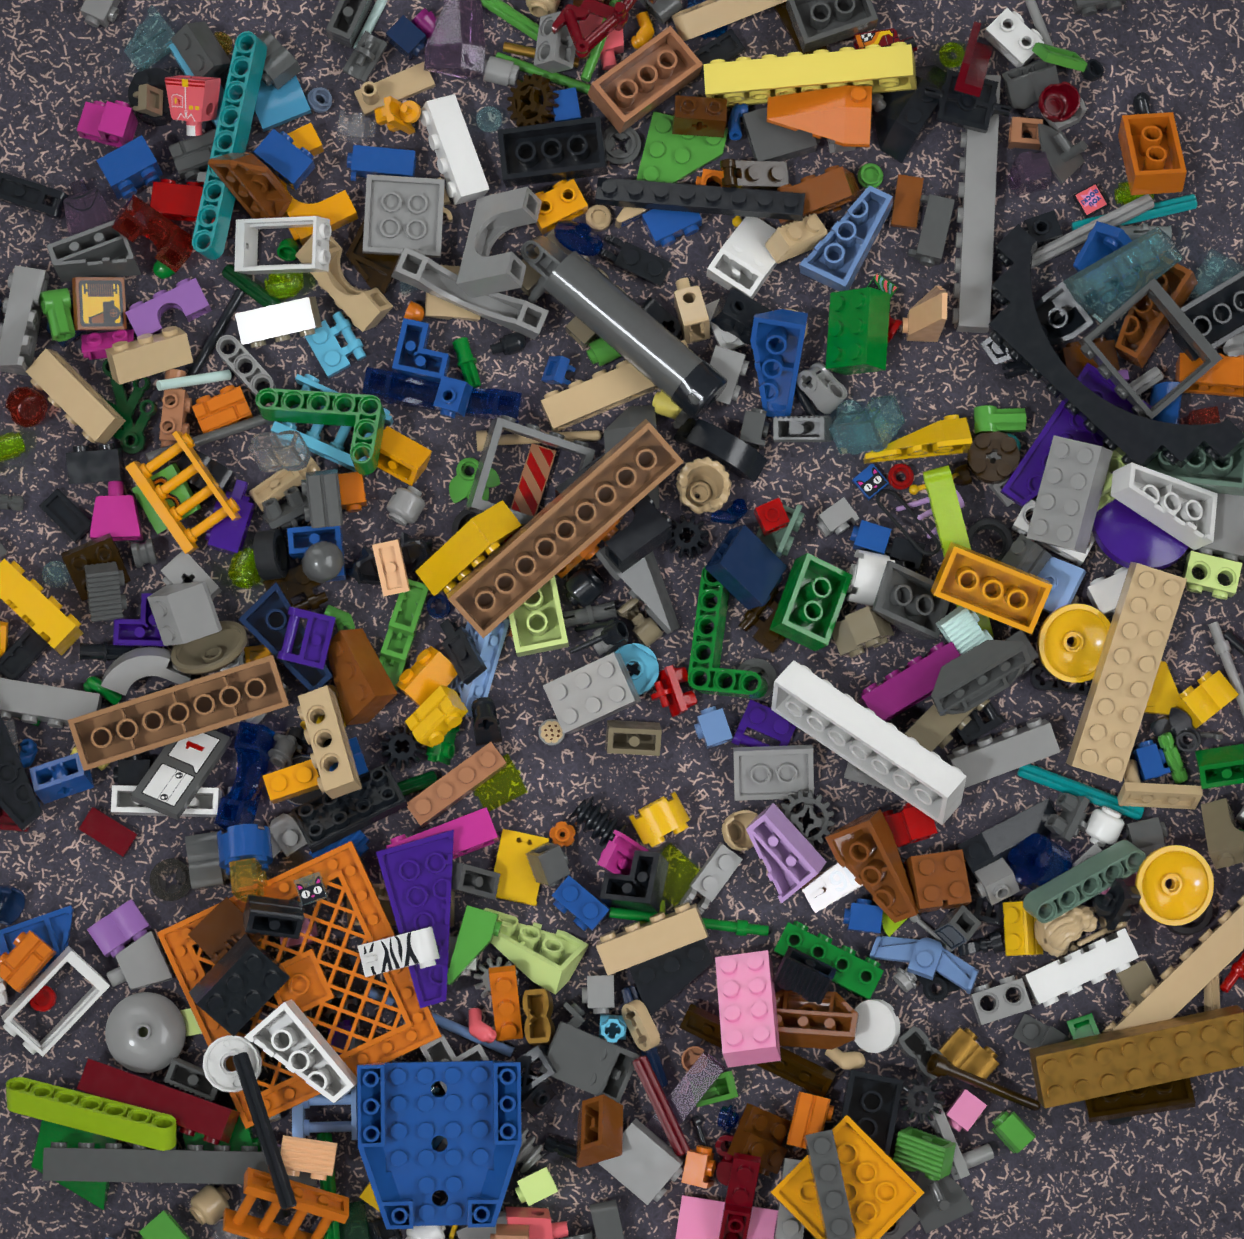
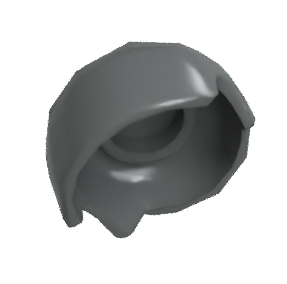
M327 541L312 544L304 553L301 561L305 575L310 580L318 583H324L337 577L344 565L341 550L336 544Z

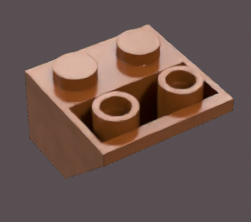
M604 1094L583 1100L581 1103L577 1125L576 1166L579 1168L622 1155L623 1105Z

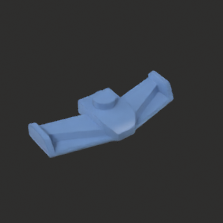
M878 935L870 953V958L873 960L908 962L907 972L932 981L937 972L964 989L968 994H971L979 973L978 969L943 948L940 941L928 937L919 940Z

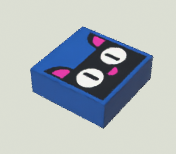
M873 463L852 479V482L868 501L889 484Z

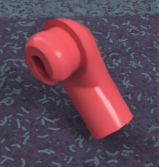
M470 1009L468 1011L469 1033L482 1042H494L497 1036L496 1031L491 1026L482 1022L481 1009Z

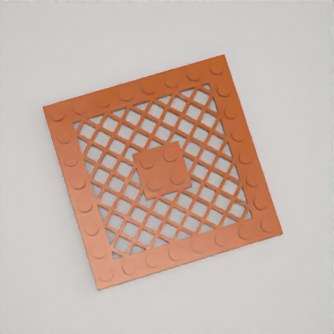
M350 841L229 899L244 914L248 895L292 900L298 897L297 901L302 902L296 884H301L304 888L315 885V880L318 876L325 893L328 885L341 890L336 904L320 898L314 900L317 903L312 916L304 913V917L310 919L306 933L300 932V936L304 938L299 951L286 947L289 938H283L281 945L269 941V935H264V938L259 940V942H262L260 947L264 950L266 944L279 949L276 961L283 966L290 976L287 982L274 994L278 1005L268 1001L264 1005L277 1009L285 1001L292 999L303 1013L319 1006L315 1018L307 1015L306 1017L310 1022H313L315 1028L319 1024L331 1029L327 1042L336 1052L342 1053L339 1055L340 1058L357 1077V1065L390 1062L442 1037V1034L429 1006L423 1008L419 1006L409 967L384 972L383 975L387 983L376 980V975L365 977V975L357 973L361 962L360 954L346 949L351 934L363 938L362 945L396 935L353 841ZM339 877L342 886L330 881ZM345 893L353 910L341 906ZM218 904L157 932L208 1047L216 1039L231 1034L202 1010L189 994L193 987L206 975L201 961L213 965V967L215 964L211 960L202 957L204 951L200 947L198 953L196 952L194 945L197 943L188 934ZM321 904L335 908L330 922L317 918ZM339 910L353 914L348 928L334 924ZM356 918L358 919L364 934L352 930ZM315 921L328 926L323 940L310 935ZM333 928L346 932L341 946L328 942ZM308 939L321 944L317 956L314 949L304 952ZM326 946L339 950L335 964L321 960ZM284 951L297 955L280 963ZM344 952L357 957L352 971L339 966ZM320 964L333 968L329 980H327ZM337 970L350 974L346 989L333 984ZM355 977L369 981L364 995L350 991ZM373 983L386 988L381 1002L368 997ZM332 989L344 993L339 1007L327 1003V1001L336 998ZM390 991L398 1008L386 1004ZM348 995L362 999L357 1013L344 1009ZM366 1001L380 1006L375 1020L362 1015ZM324 1006L337 1011L333 1025L319 1020ZM263 1007L255 1014V1017L253 1016L250 1019L253 1021L250 1031L263 1021L259 1019ZM384 1008L398 1012L393 1026L379 1022ZM342 1013L355 1017L351 1031L337 1027ZM401 1016H403L406 1024L398 1027ZM360 1019L373 1024L368 1038L355 1033ZM377 1026L391 1030L373 1039ZM335 1031L349 1035L344 1049L331 1045ZM238 1032L236 1035L245 1038L247 1034ZM353 1037L366 1042L349 1050ZM262 1050V1065L275 1070L271 1084L257 1079L258 1085L268 1088L262 1091L261 1095L269 1118L321 1094L308 1085L300 1076L282 1068L283 1064L281 1062H278L277 1066L265 1062L266 1053ZM233 1056L229 1057L226 1061V1067L231 1072L236 1070ZM280 1072L293 1076L276 1085ZM243 1090L229 1092L237 1111L240 1112L239 1115L245 1129L254 1126Z

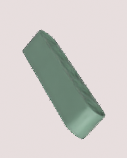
M1127 840L1119 841L1028 893L1024 898L1023 908L1041 923H1048L1110 888L1115 878H1123L1124 880L1138 872L1142 862L1146 859V854Z

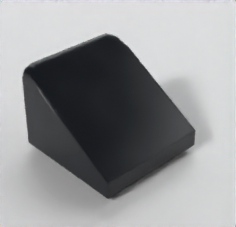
M383 1218L363 1225L367 1239H402L399 1229H386Z

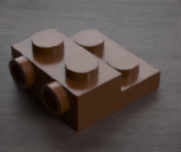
M747 1103L727 1154L734 1156L735 1152L761 1157L759 1173L768 1177L770 1172L778 1174L788 1150L781 1147L791 1121Z

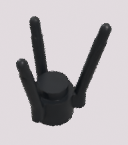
M617 618L575 627L576 632L603 628L600 636L570 649L569 653H576L604 641L607 645H613L602 656L605 657L627 644L625 639L629 637L628 628L622 620H617Z

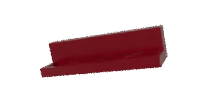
M974 21L954 90L980 97L993 46L977 42L982 23Z

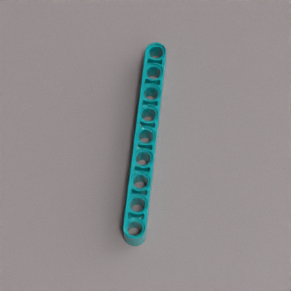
M250 31L242 32L235 41L210 159L229 153L246 152L267 55L266 44ZM209 165L194 228L192 246L207 259L216 260L223 254L235 196Z

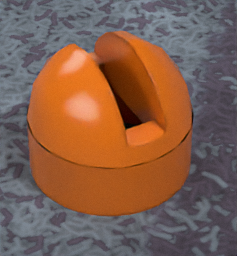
M411 301L404 318L421 322L425 314L424 308L420 304Z

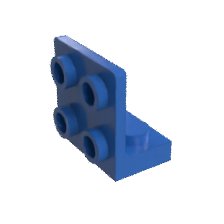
M1097 221L1089 232L1083 248L1077 254L1073 267L1093 289L1099 290L1116 257L1123 261L1130 259L1138 262L1143 252L1123 229Z

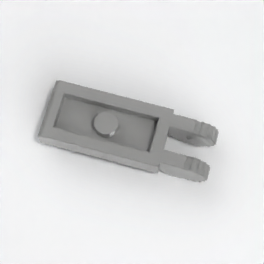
M720 843L690 883V888L681 899L680 904L686 902L691 904L698 892L703 896L697 904L702 915L743 859Z

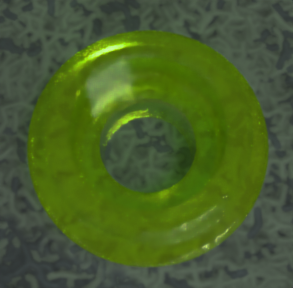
M946 43L939 51V60L945 67L956 68L962 64L965 53L964 49L957 43ZM953 52L956 54V58L951 60L947 57V54Z

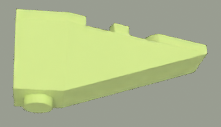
M485 908V911L499 914L498 920L502 921L499 936H493L491 943L531 981L556 995L570 980L589 944L565 931L557 929L556 934L541 930L542 924L534 922L533 926L518 923V919L515 916Z

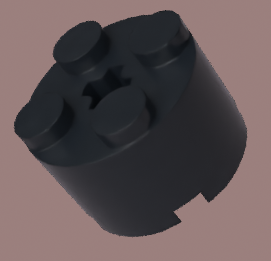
M149 68L137 72L128 89V98L132 109L133 106H138V98L133 97V93L139 91V85L149 84L163 90L162 116L153 117L134 111L140 120L150 126H164L173 120L170 114L165 77H171L173 74L160 68Z

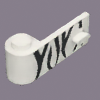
M432 927L358 946L365 977L419 964L420 969L436 965L435 960L440 958Z

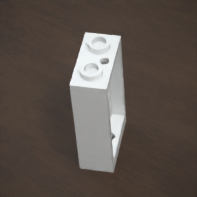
M319 216L236 220L234 271L247 275L329 272L331 260L329 240L332 233L330 219ZM313 227L312 263L257 266L258 229Z
M68 946L1 1016L5 1022L3 1028L13 1037L18 1034L25 1040L22 1045L34 1055L38 1052L43 1057L110 985L105 978ZM66 962H69L94 986L39 1042L14 1017Z

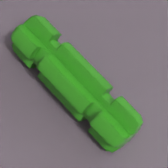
M1168 732L1158 736V742L1160 747L1163 748L1165 760L1170 771H1172L1171 775L1174 782L1178 784L1188 780L1186 769L1182 768L1183 762L1177 746L1173 745L1175 741L1172 734Z

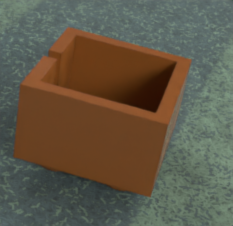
M963 849L911 856L904 862L907 879L919 913L937 911L940 908L942 910L958 908L961 905L967 906L972 902Z

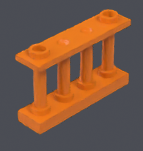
M248 1167L244 1174L243 1193L246 1196L238 1211L225 1208L223 1231L249 1239H324V1235L332 1221L346 1223L349 1217V1197L289 1180L297 1203L293 1209H297L288 1226L273 1222L281 1207L270 1173ZM257 1198L272 1202L263 1219L248 1215ZM307 1213L322 1217L313 1234L298 1230Z

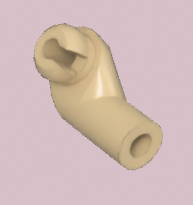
M838 1048L827 1049L825 1052L828 1058L844 1070L862 1068L866 1062L864 1055L860 1052H842Z

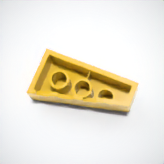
M502 500L470 519L415 572L433 596L443 591L447 594L458 584L456 581H462L472 572V568L478 567L485 561L487 555L496 551L501 546L500 544L522 525Z
M3 559L0 562V598L62 656L83 634L79 629L81 623L71 613L65 616L60 611L63 606L52 595L47 599L41 593L44 588L35 579L32 578L28 581L22 575L25 570L14 560L9 563L6 559Z

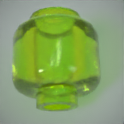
M244 548L243 551L234 553L231 558L228 576L232 580V584L237 587L251 589L252 586L258 585L261 581V577L256 569L253 549Z

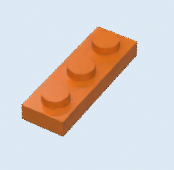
M515 965L488 968L495 1031L497 1034L496 1039L497 1041L523 1039Z

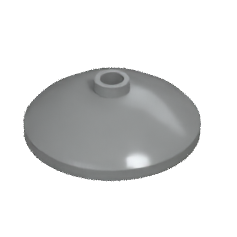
M141 992L124 998L114 1007L106 1023L105 1038L111 1055L120 1065L134 1072L152 1073L166 1068L171 1064L174 1057L177 1058L186 1039V1025L181 1011L171 1000L160 994ZM146 1027L148 1029L146 1037L139 1035L140 1028Z

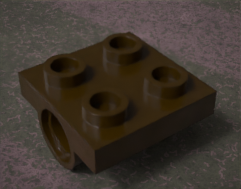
M110 533L61 553L82 601L88 599L85 565L111 563L114 561L117 564L118 570H123L125 583L131 581L119 549Z

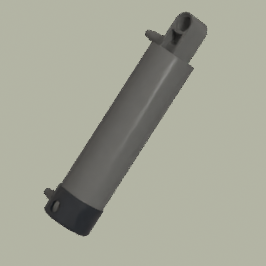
M541 235L526 241L522 245V258L542 275L528 297V301L535 303L546 290L671 398V401L681 409V412L673 422L674 428L679 429L689 417L693 420L698 419L717 400L727 385V379L708 362L703 361L577 251L567 255L551 240ZM534 245L539 248V255L534 251Z

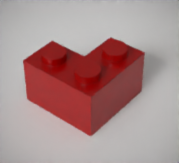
M906 803L903 806V810L894 814L893 810L882 812L892 831L897 848L932 838L938 833L934 819L910 803Z

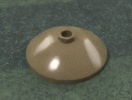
M220 621L222 627L220 632L185 644L175 645L171 652V660L174 667L181 672L193 675L213 673L225 668L243 652L248 641L245 628L237 622Z

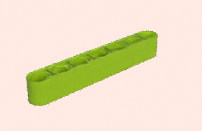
M949 465L922 472L944 557L951 542L971 550ZM976 612L980 619L977 623L981 630L986 629L994 639L989 617Z
M14 1077L6 1082L7 1109L13 1113L161 1151L173 1149L177 1144L176 1119L169 1114L24 1077Z

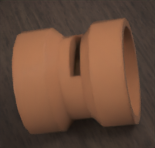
M698 1046L687 1048L681 1057L683 1068L689 1073L697 1074L702 1072L708 1064V1056L704 1049Z

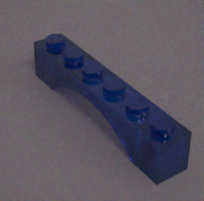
M366 368L362 394L374 395L381 402L440 411L433 406L440 383L409 377L393 371ZM473 388L465 416L493 420L497 417L500 418L501 415L516 419L515 423L518 424L522 405V393L501 389Z

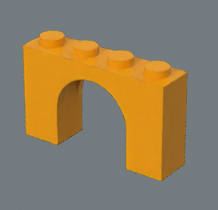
M311 122L288 133L294 140L292 144L298 149L304 147L313 156L324 152L323 145ZM276 176V178L287 190V184ZM346 190L314 204L302 203L293 198L283 217L319 216L330 219L332 231L358 219L357 212ZM313 227L289 228L295 241L300 239L302 245L313 235Z

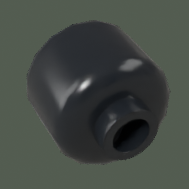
M580 568L565 583L568 590L566 597L574 605L579 603L583 606L591 605L604 592L603 584L605 582L593 568Z

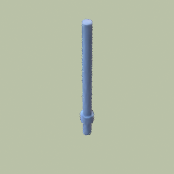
M372 986L369 997L382 1001L385 991ZM390 991L386 1004L398 1008ZM431 1012L438 1027L511 1057L514 1047L496 1039L492 1043L482 1042L469 1033L468 1027Z

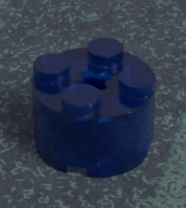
M1033 833L1023 839L1008 854L1010 868L1015 875L1016 881L1032 891L1068 871V868H1072V858L1068 850L1038 833Z

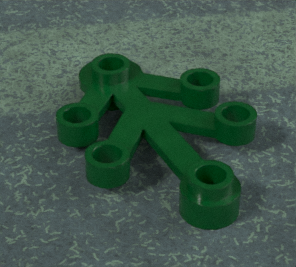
M108 359L103 362L102 369L104 374L110 377L117 405L108 400L106 401L126 420L123 424L124 430L119 428L113 437L120 440V446L123 451L129 454H137L145 447L146 439L143 432L150 418L156 414L158 409L154 401H142L139 407L141 415L134 425L132 416L143 394L150 388L151 381L148 377L134 380V390L127 400L123 384L119 385L112 379ZM144 379L145 385L140 388L139 381ZM150 403L152 406L151 411L146 412V405ZM133 436L135 442L133 445H129V439Z

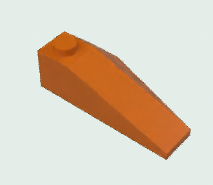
M845 85L768 97L767 122L793 131L803 130L812 133V137L818 139L825 137L834 140L835 144L844 147H870L872 86Z

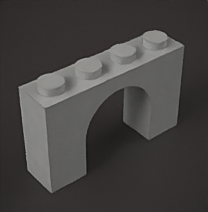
M528 187L477 198L456 285L470 298L522 287L526 265L512 251L493 256L489 255L492 246L503 233L515 227L537 223L542 201Z

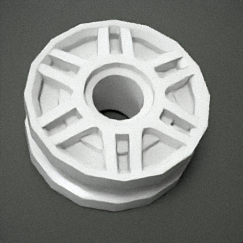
M227 1035L216 1039L209 1045L203 1058V1070L207 1080L213 1087L224 1092H239L243 1090L237 1071L231 1072L226 1067V1061L229 1057L243 1052L248 1053L256 1080L258 1079L262 1068V1058L259 1049L254 1043L242 1036Z

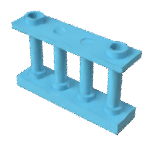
M297 374L295 378L297 384L302 386L301 390L339 393L319 384V379L312 375L305 374L303 377ZM295 404L292 408H296L300 404ZM383 408L386 417L385 423L392 426L394 421L392 416L389 415L390 411ZM372 409V410L368 411L367 413H368V414L374 413V412L376 411V409ZM277 421L274 422L271 428L274 436L357 472L350 454L344 452L345 448L343 447L352 428L351 426H341L334 441L328 445L320 441L321 437L319 435L324 425L313 424L310 431L304 434L296 430V423L282 422L281 424ZM367 433L365 434V437H369L373 433ZM364 456L360 458L359 461H364L368 458L367 456Z

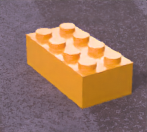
M951 542L931 592L934 596L1032 634L1053 585L1046 579Z

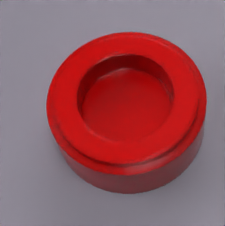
M44 985L29 1003L36 1011H49L56 1004V993L51 987Z

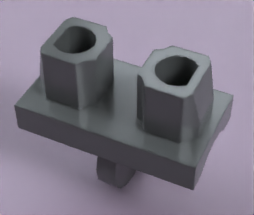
M365 31L344 66L343 72L362 83L367 82L386 50L388 43Z
M296 486L285 490L284 495L287 502L279 505L275 498L262 502L264 514L261 516L271 530L280 527L282 531L289 527H299L298 522L305 519L303 513L304 506L309 505L308 498L303 496Z
M1060 793L1056 800V805L1063 810L1060 816L1051 814L1045 823V827L1052 832L1050 838L1054 841L1064 840L1070 842L1072 837L1077 838L1080 831L1086 833L1085 830H1087L1088 824L1084 822L1087 817L1085 810L1090 800L1085 796Z

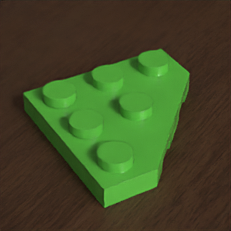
M653 112L636 180L676 183L681 179L683 180L700 170L701 167L723 156L729 130L725 129L724 138L672 134L673 116Z

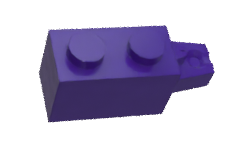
M237 479L233 492H226L228 499L232 497L240 507L238 513L241 518L237 521H232L228 515L207 530L205 540L208 541L207 545L210 549L240 557L255 511L254 504L249 502L250 497L245 496L248 487L247 482ZM218 500L215 503L213 513L222 507Z

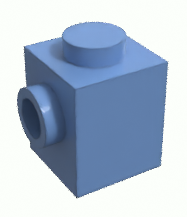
M713 706L700 711L701 715L697 716L698 723L694 724L698 739H704L707 749L732 741L733 737L723 708L716 710V707Z

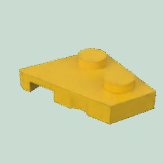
M1161 661L1144 713L1169 716L1171 707H1177L1176 703L1181 698L1167 663Z

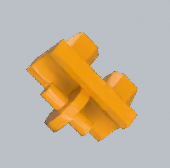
M389 96L384 98V106L374 109L377 124H387L388 129L392 132L402 130L407 134L415 133V128L411 123L416 122L421 115V108L416 102L410 100L402 103Z

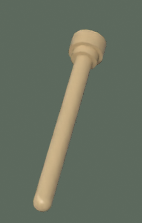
M487 430L476 431L477 451H483L488 434ZM598 430L556 432L564 435V440L574 442V440L598 441L602 437L601 432ZM506 434L500 436L498 445L537 444L541 442L518 434Z

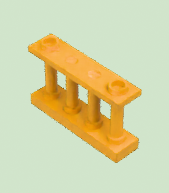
M175 431L172 433L177 440L174 445L147 464L133 461L125 468L183 552L191 554L199 548L195 543L198 541L197 537L228 515L232 521L239 520L241 518L238 513L240 507L232 497L228 499L193 449L195 443L187 432L183 434L182 431ZM184 451L192 464L160 486L158 484L156 486L150 478L153 476L152 473ZM199 472L207 486L179 506L170 507L166 501L167 494ZM214 494L222 507L192 529H186L181 522L182 516Z

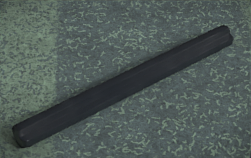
M247 1052L236 1054L233 1056V1062L282 1210L291 1209L297 1203Z

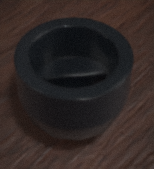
M1095 59L1087 61L1085 71H1081L1083 79L1091 82L1098 80L1104 74L1103 66Z

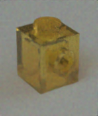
M256 858L229 862L232 894L238 900L241 899V901L246 902L248 895L264 896L267 876L266 872L262 871V865Z

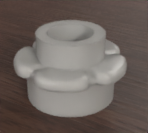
M907 968L905 970L897 969V973L893 976L896 984L906 993L912 988L916 989V976L913 973L907 972Z

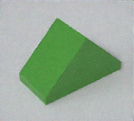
M732 1071L690 1081L697 1107L738 1097Z

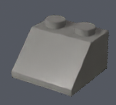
M206 581L166 585L147 597L164 646L185 644L222 630Z

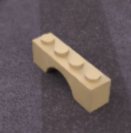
M313 235L295 255L301 264L312 263ZM330 236L329 251L331 260L329 272L310 273L318 281L319 286L326 290L334 299L335 304L351 318L355 327L359 328L362 332L374 328L393 308V305L377 287L371 290H360L353 287L345 279L340 265L343 249Z

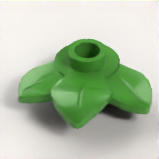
M465 458L458 463L456 468L457 475L451 480L449 485V493L453 503H458L466 497L467 499L469 498L479 464L478 460ZM467 467L474 468V474L471 476L466 475L465 469ZM492 468L490 469L482 500L485 501L489 499V488L500 485L499 476Z

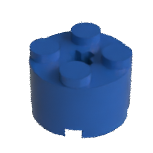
M240 824L227 827V833L222 834L221 830L217 832L219 866L226 869L227 875H238L245 870H253L256 873L269 870L268 865L273 862L269 827L264 826L265 830L258 829V824Z

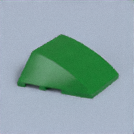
M42 1120L31 1167L43 1174V1152L45 1147H51V1142H67V1148H78V1143H95L94 1148L105 1149V1143H118L119 1140ZM55 1181L100 1209H105L110 1187L109 1182Z

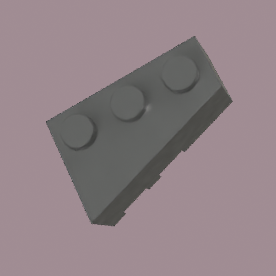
M120 218L46 245L52 264L61 282L72 281V278L142 275Z

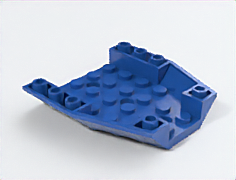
M497 1060L421 1061L357 1065L358 1149L386 1229H413V1226L468 1225V1228L495 1227L522 1144L521 1062ZM442 1081L446 1084L447 1091L443 1096H435L431 1092V1086L434 1082ZM434 1137H445L448 1142L447 1147L441 1151L435 1150L431 1144ZM438 1190L445 1191L448 1195L447 1202L443 1205L435 1204L432 1200L434 1192Z

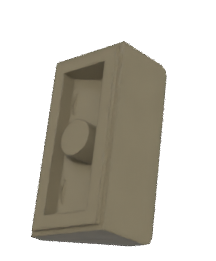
M1145 960L1139 961L1131 965V967L1116 973L1130 1003L1133 1002L1135 1005L1143 999L1140 994L1150 984H1153L1155 987L1158 985Z

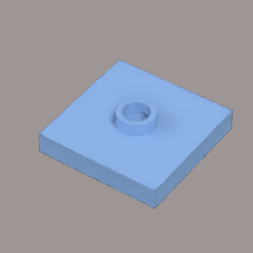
M1051 556L1038 574V577L1048 580L1053 585L1042 610L1052 613L1064 605L1071 604L1086 571Z

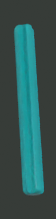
M1189 194L1155 202L1154 208L1120 225L1124 226L1196 209L1195 194ZM1104 215L1074 221L1071 225L1072 231Z
M1028 764L1018 769L1017 775L1063 793L1085 796L1090 800V803L1100 807H1108L1127 817L1140 820L1143 815L1144 807L1119 806L1118 796L1040 767Z

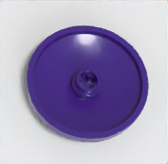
M1114 499L1096 513L1092 528L1095 541L1110 559L1123 567L1129 568L1130 562H1135L1162 570L1176 563L1188 549L1187 545L1117 499Z

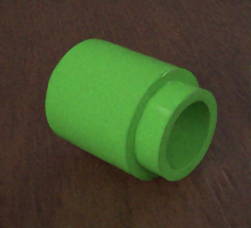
M601 338L589 343L590 349L586 350L591 363H597L599 367L621 357L619 353Z

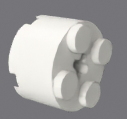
M857 549L854 557L858 558L857 565L851 563L849 574H852L853 577L847 593L851 594L846 597V600L873 606L887 561L895 563V560H890V557L887 555Z

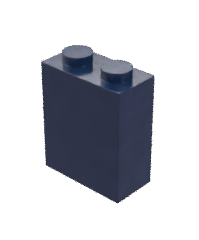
M746 525L728 531L705 567L747 610L758 606L762 607L770 600L771 591L782 581V574L787 568Z

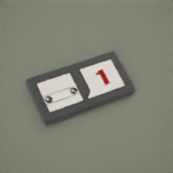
M211 730L167 744L131 794V800L179 820L232 743L231 737Z

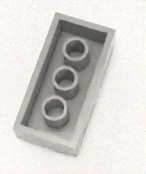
M1054 435L1026 538L1086 554L1113 451L1102 446Z

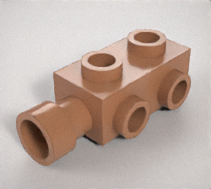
M170 369L165 371V379L186 376V372L183 370ZM182 387L164 390L159 437L161 448L177 442L172 435L175 431H182L183 434L186 432L190 433V425L186 423L187 414H191L192 398H189L186 390H183Z

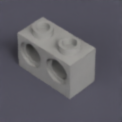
M561 11L540 16L534 66L550 73L573 69L576 48L567 26H563L556 34L552 32V25Z
M1014 975L1000 979L999 986L990 988L988 983L974 988L975 993L969 995L979 1026L1032 1009L1022 978L1015 980ZM1014 988L1018 991L1019 999L1016 1003H1011L1006 999L1007 989ZM983 996L992 998L994 1007L991 1011H985L981 1008L980 1000Z

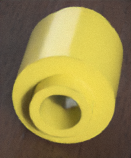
M661 391L655 394L652 406L655 407V413L676 420L675 418L681 412V409L664 392Z

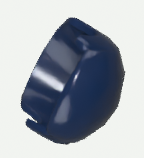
M0 885V923L5 925H11L20 917L26 902L24 893L11 885Z

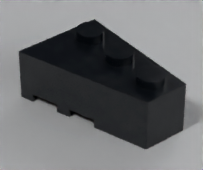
M701 939L629 967V971L642 1002L650 1016H653L711 966L713 960L705 940Z

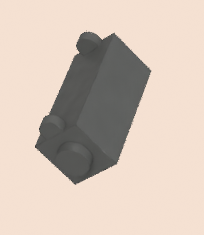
M930 194L929 196L921 195L920 201L927 203L917 249H909L908 256L920 260L919 263L924 266L933 267L935 264L940 265L955 200Z

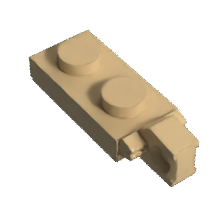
M309 455L295 465L289 463L250 490L249 495L261 511H264L262 502L270 498H275L277 501L285 496V490L292 486L298 488L301 485V480H306L307 472L320 471V468Z

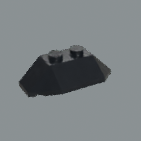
M935 65L916 67V90L884 93L883 100L887 104L886 107L879 112L874 110L872 112L878 144L882 152L900 163L904 161L938 108V99L923 96L925 86L941 89L947 72Z

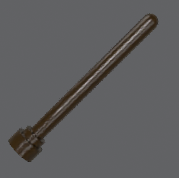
M934 1053L928 1060L926 1070L929 1074L937 1077L951 1076L1033 1111H1037L1041 1107L1040 1102L950 1065V1061L943 1055Z

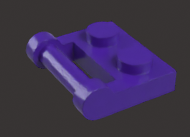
M289 607L287 613L290 615L282 650L278 651L277 658L324 669L336 617ZM301 617L308 619L300 654L296 655L292 654Z
M750 699L731 743L737 746L742 744L746 747L770 746L745 735L746 728H749L779 741V746H788L796 726L771 710V708Z

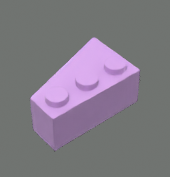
M774 803L756 816L746 828L759 858L763 859L768 870L769 880L773 881L779 895L777 897L780 903H783L814 878L826 864L825 859Z

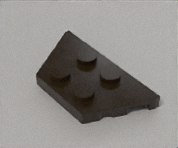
M363 220L346 253V257L371 289L377 287L385 296L393 280L391 275L399 256L362 253Z

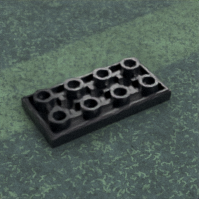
M387 763L359 776L362 789L335 799L324 793L291 810L312 853L408 806Z

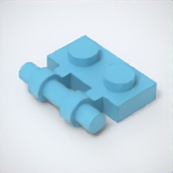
M341 311L332 316L336 322L334 327L330 328L326 320L321 322L322 327L315 329L316 334L304 336L328 378L351 366L347 356L352 353L357 361L366 357L362 349L363 343L360 339L356 338L351 329V322L349 319H345ZM341 333L348 343L343 348L340 347L335 338Z

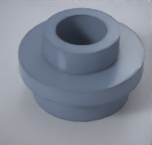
M314 88L307 94V102L313 111L324 113L332 105V96L325 88Z

